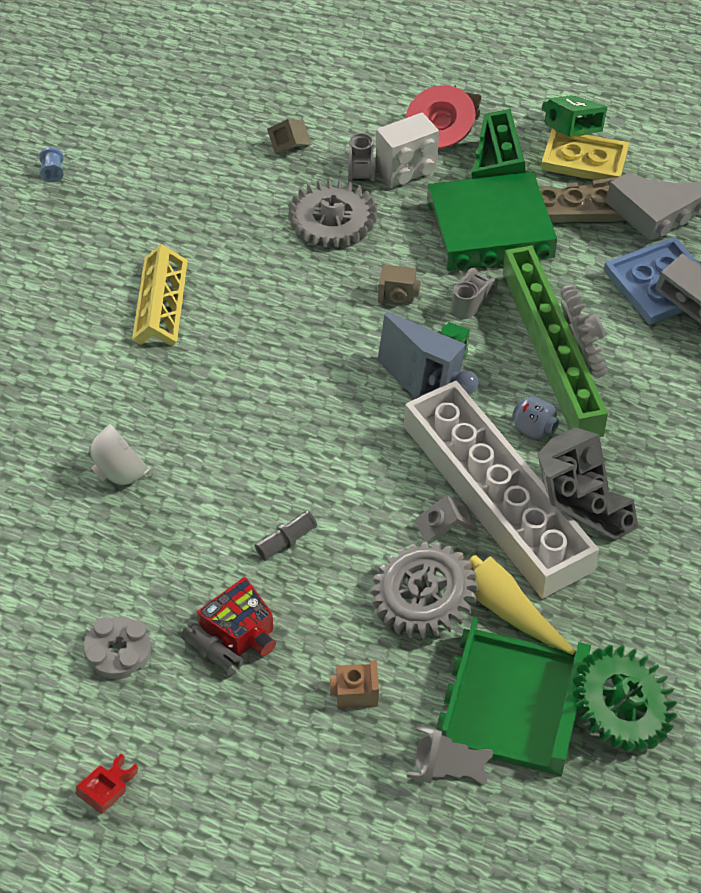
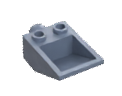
M388 311L384 314L377 361L415 398H419L454 381H457L467 394L475 392L479 385L478 377L473 372H461L466 344Z

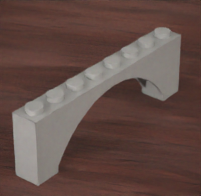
M628 172L610 182L605 202L645 238L651 241L660 235H666L678 225H684L692 217L698 214L701 215V181L692 183L662 182L638 177Z

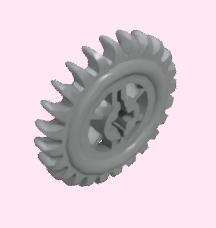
M328 179L326 188H323L318 180L316 190H313L310 184H307V194L302 189H299L298 197L293 195L292 202L289 203L288 219L290 220V226L295 229V233L298 236H303L305 241L313 240L314 245L323 243V247H328L330 244H333L334 247H339L341 243L344 246H348L350 241L356 243L360 237L365 238L368 232L374 229V224L377 222V206L375 205L374 198L371 197L369 199L368 191H365L361 196L362 188L360 185L355 191H352L351 181H349L348 186L344 189L342 188L341 179L338 180L336 187H333L330 179Z
M567 285L560 292L564 317L590 374L595 378H600L608 373V368H606L608 365L603 363L606 357L596 355L603 348L594 347L593 342L606 336L598 314L581 315V311L586 307V304L578 305L582 298L581 295H577L579 290L576 289V285Z
M422 542L420 548H417L415 544H411L407 552L402 548L399 549L398 557L392 555L387 557L389 565L382 564L379 566L381 574L374 576L373 580L376 585L371 588V593L374 596L372 604L377 608L378 618H384L387 628L391 627L392 623L395 622L394 629L397 634H400L401 630L406 626L409 638L413 637L415 629H419L422 639H425L428 628H431L434 635L439 637V625L442 624L451 632L449 620L454 619L459 624H462V617L459 611L470 615L471 609L467 601L473 604L476 603V596L473 593L478 591V585L475 582L477 578L476 572L471 570V562L464 560L463 553H453L452 546H446L441 550L440 543H434L431 548L428 547L427 542ZM436 571L441 573L445 578L437 580L435 577ZM408 578L409 588L401 590L403 582ZM447 586V589L441 598L440 591H442ZM403 598L412 599L411 604L407 603Z

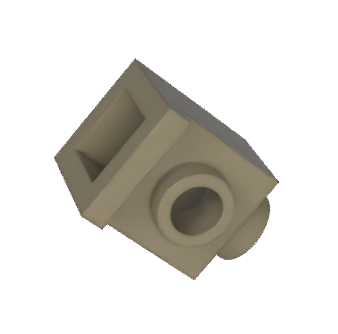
M383 264L378 285V303L384 304V300L397 303H412L413 297L419 298L421 281L416 280L417 268Z

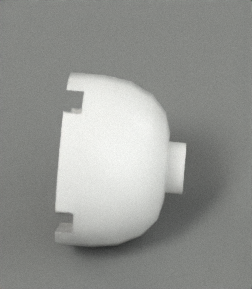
M111 424L94 438L90 455L95 465L91 469L102 481L108 478L115 484L126 485L138 480L150 470Z

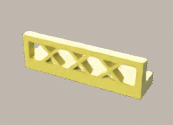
M160 244L144 258L132 341L139 345L144 344L152 336L171 346L177 343L188 260L163 244ZM168 260L178 265L177 271L174 272ZM167 279L170 280L175 289L173 292H171L165 282ZM166 299V301L172 309V312L168 313L166 307L163 304V300ZM160 321H164L169 333L159 327Z

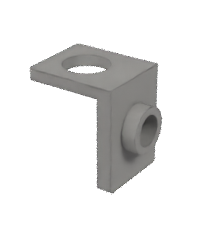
M445 495L415 519L424 541L428 544L434 542L456 524H460L473 532L478 530L468 506L448 495Z

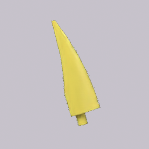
M476 555L470 558L469 561L471 562L472 569L476 572L477 576L475 582L478 585V591L473 592L477 601L524 633L571 655L576 654V650L555 630L525 596L510 573L491 556L484 562Z

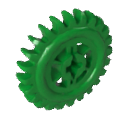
M612 645L606 646L603 650L602 648H597L592 654H588L583 658V663L577 666L576 669L578 675L573 678V683L577 687L572 691L573 696L580 699L575 706L578 710L585 713L581 719L583 722L591 723L589 730L592 733L600 732L599 738L602 742L610 739L611 746L615 749L621 745L626 752H631L633 749L637 752H643L646 748L654 749L658 743L663 742L667 738V733L674 728L673 724L666 722H671L677 717L676 713L668 712L677 704V701L665 700L674 691V688H661V685L667 680L668 676L654 677L659 665L657 664L647 669L645 665L649 657L648 655L642 657L638 662L635 661L637 649H632L624 656V645L619 646L614 653ZM611 679L614 687H603L606 680ZM633 689L634 691L626 698V701H624L613 711L612 708L622 699H624L629 694L628 692ZM636 710L642 712L640 719L635 721Z

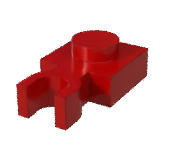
M123 754L114 759L109 770L99 765L76 786L75 794L101 815L125 794L126 784L124 782L132 780L138 772L136 764H133L127 770L120 768L124 764L125 756Z

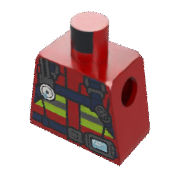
M245 576L196 611L198 626L211 636H218L222 639L224 646L237 656H241L251 647L262 656H266L276 646V641L269 635L274 630L272 612Z

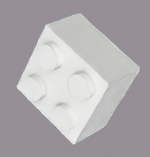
M423 112L376 129L375 169L391 188L437 171L439 130Z

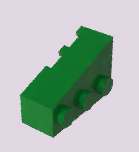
M511 109L484 114L479 136L480 143L476 150L475 165L472 167L471 172L472 179L526 173L525 160Z

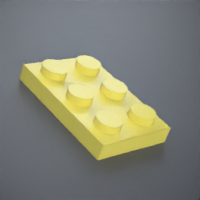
M552 128L542 159L541 170L591 180L621 177L630 142L587 134L568 137Z

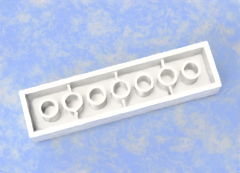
M457 381L451 382L405 404L404 428L542 599L595 572L599 548L570 515L551 505L544 483Z

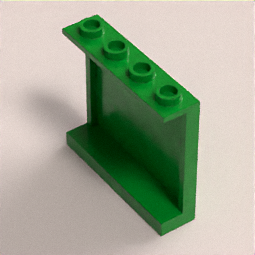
M534 172L428 184L427 205L429 210H433L447 255V271L504 264L505 250L533 246L539 260L555 258L557 236Z
M473 617L470 630L465 628L463 630L460 648L464 649L462 657L456 656L452 671V675L457 676L455 685L448 684L444 704L449 706L447 713L440 712L436 730L442 731L441 735L451 738L453 743L466 744L468 749H491L493 751L491 759L562 776L577 712L575 704L579 702V699L573 696L572 691L577 688L573 683V678L578 675L576 671L577 666L583 663V658L586 655L590 654L591 645L578 642L576 654L571 655L556 648L477 630L478 618Z

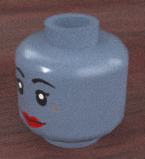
M536 396L521 399L512 414L515 428L535 440H542L548 435H553L559 425L556 407Z

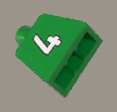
M572 95L555 98L548 97L542 103V111L545 112V125L568 137L603 132L608 106Z

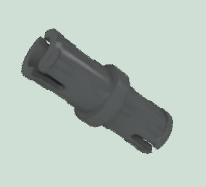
M306 510L287 524L281 523L278 525L275 532L254 544L255 549L261 558L267 561L285 547L291 548L294 546L297 539L317 527V522L313 515Z
M195 622L188 624V627L193 630L192 632L187 628L183 629L181 639L197 649L204 660L214 662L229 676L237 673L232 666H235L238 670L241 668L243 658L237 656L224 646L223 640L218 636H211Z

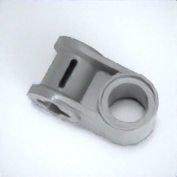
M356 133L350 137L348 181L353 179H370L371 182H375L373 138L367 133Z
M470 268L453 288L452 314L460 319L473 317L494 296L498 287V280L494 277L489 279L479 274L477 269Z

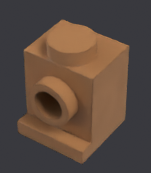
M370 660V664L336 665V675H330V696H337L338 708L378 706L377 660Z

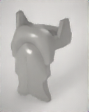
M417 726V731L428 734V736H424L419 741L415 756L416 766L421 770V773L407 772V778L431 784L433 777H444L447 774L460 778L465 775L472 777L481 784L487 783L488 777L483 765L492 758L493 751L491 749H468L466 744L453 743L451 738L441 735L442 731Z

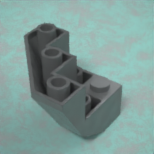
M575 427L551 438L538 453L542 479L551 505L614 540L639 528L634 499L609 491L599 434Z

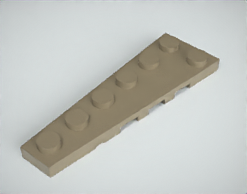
M619 177L593 180L592 184L579 186L577 182L568 183L567 188L553 189L552 186L542 187L540 191L551 222L626 221L605 202L610 182Z

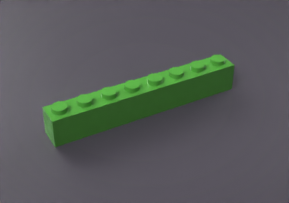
M533 246L505 250L503 276L569 429L571 430L576 427L604 437L608 412Z

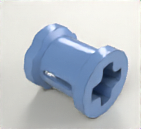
M47 147L41 150L39 154V159L42 163L40 168L41 178L46 182L60 181L64 176L63 167L61 166L63 162L62 151L56 147Z

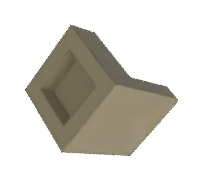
M286 119L267 128L274 153L276 154L283 153L296 146L306 147L311 145L304 120Z

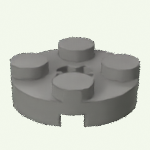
M126 617L99 618L95 621L94 627L85 638V659L89 666L94 669V672L103 678L117 680L131 676L132 672L137 671L139 668L141 670L150 659L151 642L145 624ZM115 643H122L123 646H127L126 649H120L119 653H112V648H109Z

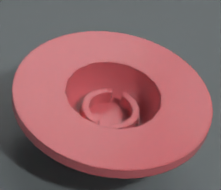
M448 85L434 86L422 91L412 100L406 113V118L422 112L439 130L438 149L448 148L461 142L472 130L476 116L471 98L463 90Z

